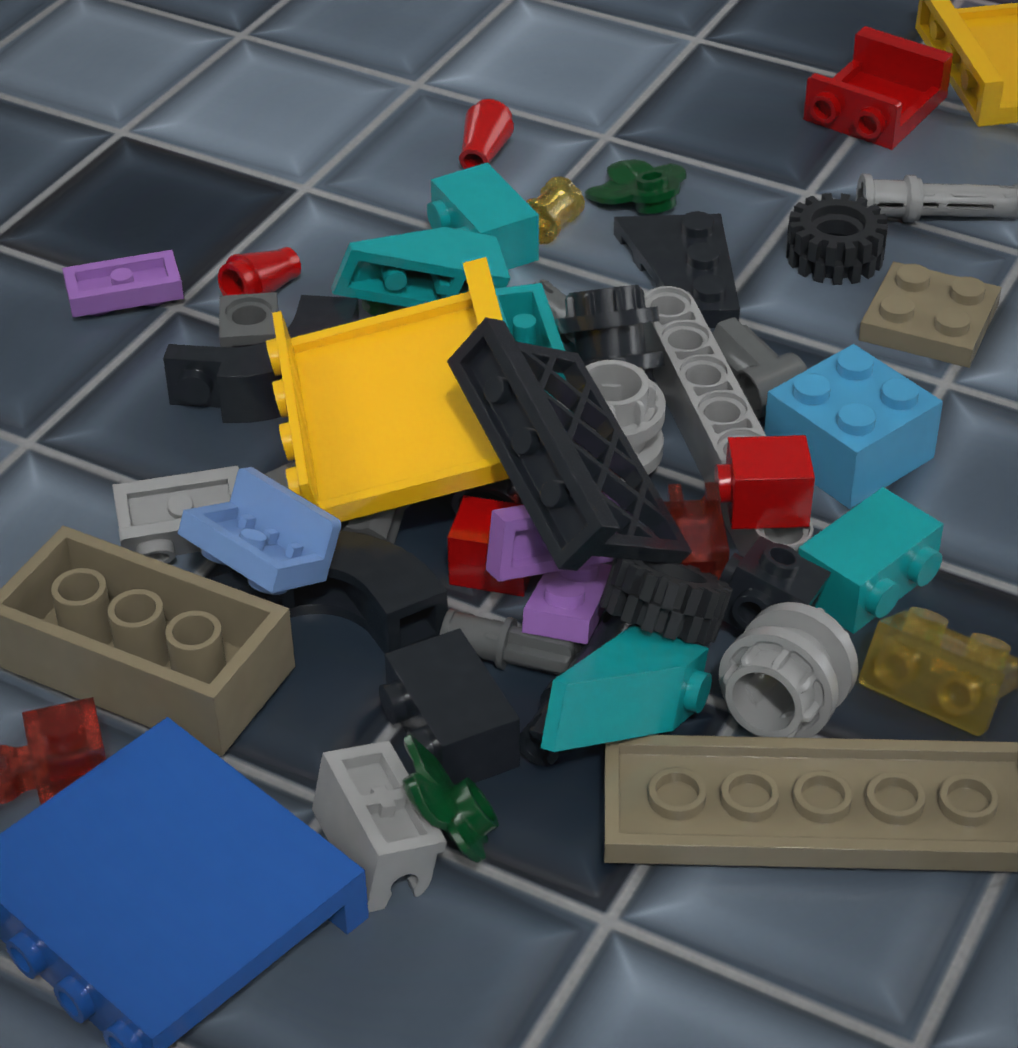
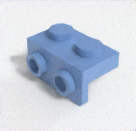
M253 467L241 468L237 472L230 502L183 510L177 534L201 548L202 555L208 560L227 565L248 578L249 585L254 589L267 594L280 595L290 589L326 581L341 530V521Z

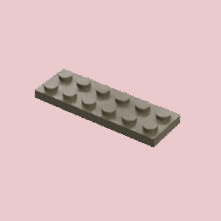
M648 735L605 743L604 863L1018 872V742Z

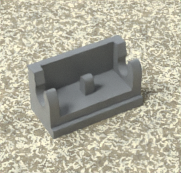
M390 741L323 752L312 811L328 841L365 869L368 912L385 909L392 895V884L404 875L411 874L408 878L409 887L415 897L420 896L431 882L437 854L445 852L447 844L440 828L432 826L421 817L409 801L402 784V780L409 774Z

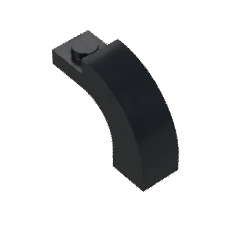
M301 295L294 320L287 328L290 337L293 338L360 320L358 298ZM266 341L245 347L168 344L163 361L170 405L221 408L222 423H251L281 417L272 382L282 379V375L275 376Z
M340 530L327 579L324 582L290 589L284 594L272 595L251 587L248 583V578L235 570L210 578L213 581L287 607L290 611V618L308 614H327L348 619L363 627L372 636L384 654L440 635L441 626L448 611L447 590L433 572L417 557L388 541L374 536Z

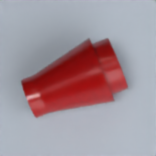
M483 99L470 107L466 112L462 151L459 156V162L464 169L486 162L490 164L492 159L514 132L512 113L505 104L494 99Z
M283 247L272 251L234 254L219 269V288L223 295L275 292L288 281L300 275L301 262L297 253L290 247Z

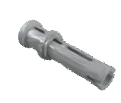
M865 173L859 176L857 183L856 200L859 197L867 199V207L876 204L881 208L880 214H886V217L901 218L904 223L918 221L921 215L1018 219V184H1013L1012 186L923 183L922 179L917 178L915 175H906L903 180L873 179L871 174Z

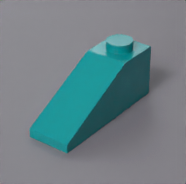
M441 227L350 242L332 283L331 290L333 295L412 307L469 292L463 263L484 257L487 258L494 288L507 287L511 278L497 236Z
M636 625L630 626L553 680L541 748L558 752L675 730L693 713H700L706 704L712 683V675L704 672L709 648L687 643L678 638L675 640L666 638L662 633L656 631L650 633Z

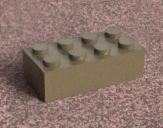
M64 525L0 589V668L150 728L166 717H169L207 748L220 756L225 754L295 667L289 608Z

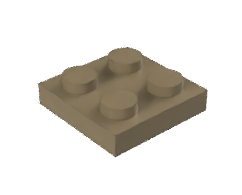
M893 261L861 321L859 341L970 368L999 305L1002 287L983 283L974 277H958L929 270L919 264H903Z

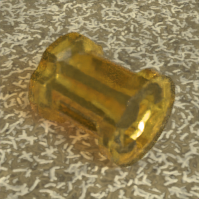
M561 176L552 177L541 188L540 195L537 198L526 200L539 214V244H549L554 241L561 231V226L565 222L574 221L585 208V200L580 189L571 180Z

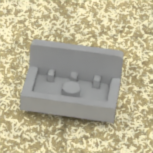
M238 465L113 484L121 547L164 563L172 561L176 555L201 552V548L177 534L183 510L230 502L239 470Z

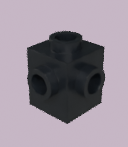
M760 536L745 556L736 552L731 556L719 580L728 583L729 587L733 590L723 621L736 627L743 634L751 621L762 610L771 605L783 602H796L816 608L831 572L801 557L793 548L784 544L774 543Z

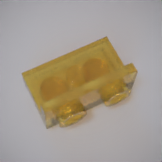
M911 607L909 612L904 610L878 621L859 675L860 684L973 735L980 736L987 732L999 698L1018 687V658L1010 655L1011 646L989 635L973 633L970 638L948 629L949 621L945 617L919 607Z

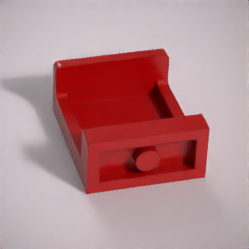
M864 26L855 34L853 60L833 78L814 73L807 79L803 120L893 150L947 98L953 54Z

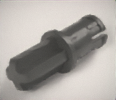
M450 608L441 626L440 635L460 628L477 655L484 660L495 662V667L501 670H505L508 663L560 676L567 671L575 657V645L573 642L522 633V627H518L517 619L507 617L505 622L474 616V614Z

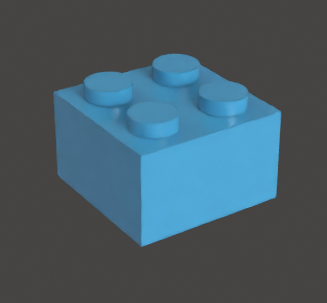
M852 344L768 391L764 432L766 436L806 435L815 475L814 485L848 509H851L880 488L889 486L934 458L943 401L857 345Z

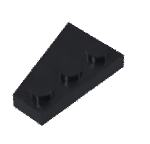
M694 211L685 215L614 217V236L621 245L628 244L633 251V262L640 271H648L656 282V288L672 286L687 291L694 298L709 328H716L717 323L734 317L739 321L740 306L721 214H707Z

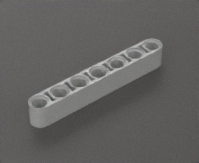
M660 286L649 290L644 295L646 308L658 306L660 321L643 323L646 352L663 351L665 366L653 368L654 379L664 394L670 412L740 555L745 556L760 536L774 543L787 545L798 552L799 547L813 537L814 528L811 519L809 527L731 529L727 503L716 502L714 488L715 465L726 464L728 437L766 436L694 298L687 291L672 286Z

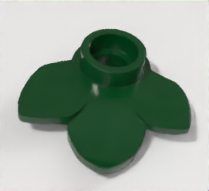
M642 160L617 161L607 167L609 181L602 185L588 188L585 191V197L604 204H619L632 201L635 204V210L639 213H661L676 206V195L680 193V183L686 179L687 174L685 168L673 163L653 167Z
M408 734L404 737V747L413 761L416 772L411 773L402 780L403 788L409 801L428 823L444 830L466 858L476 863L483 861L487 857L483 845L488 843L487 834L499 826L492 806L480 788L470 778H465L454 785L437 758L411 734Z

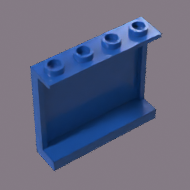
M169 717L160 721L0 833V939L5 943L8 954L19 970L30 979L40 975L53 987L55 996L66 1013L78 1023H83L87 1019L103 1032L104 1040L109 1048H168L327 919L348 935L369 918L365 869Z

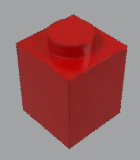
M806 435L728 437L726 464L715 465L714 488L716 502L727 503L731 529L810 526L815 475Z
M464 495L447 537L449 585L521 597L525 596L531 576L499 582L486 570L492 510L521 506L523 504Z

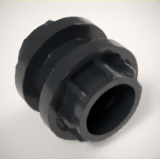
M628 285L569 293L565 299L566 318L555 319V323L559 333L573 332L575 352L579 354L584 365L587 366L602 360L625 361L642 368L648 379L654 382L653 368L665 366L663 351L646 352L643 323L660 321L658 306L646 308L643 289L639 285Z

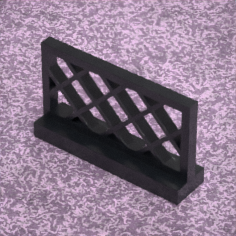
M485 317L447 360V363L558 569L577 571L592 556L680 564L692 553L691 548L579 354L517 342L504 321ZM557 373H562V374H564V376H565V378L567 379V381L564 380V379H563L561 376H559ZM601 491H603L605 494H607L610 498H612L614 501H616L619 505H621V506H622L624 509H626V510L624 511L622 508H620L617 504H615V503H614L613 501H611L608 497H606L603 493H601ZM638 520H640V521H641L642 523H644L647 527H649L654 533H652V532H651L650 530H648L645 526H643L640 522H638Z

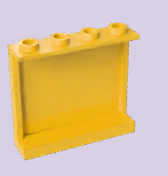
M919 0L915 29L927 46L953 54L949 82L976 125L981 127L1018 123V3L955 9L950 0Z
M486 257L463 263L469 292L293 338L290 337L282 312L272 313L276 338L266 340V345L275 376L282 375V379L273 381L272 385L282 418L288 417L289 422L279 424V431L288 461L295 460L296 466L286 469V478L291 491L335 516L341 522L509 479L447 363V360L485 317L503 321Z

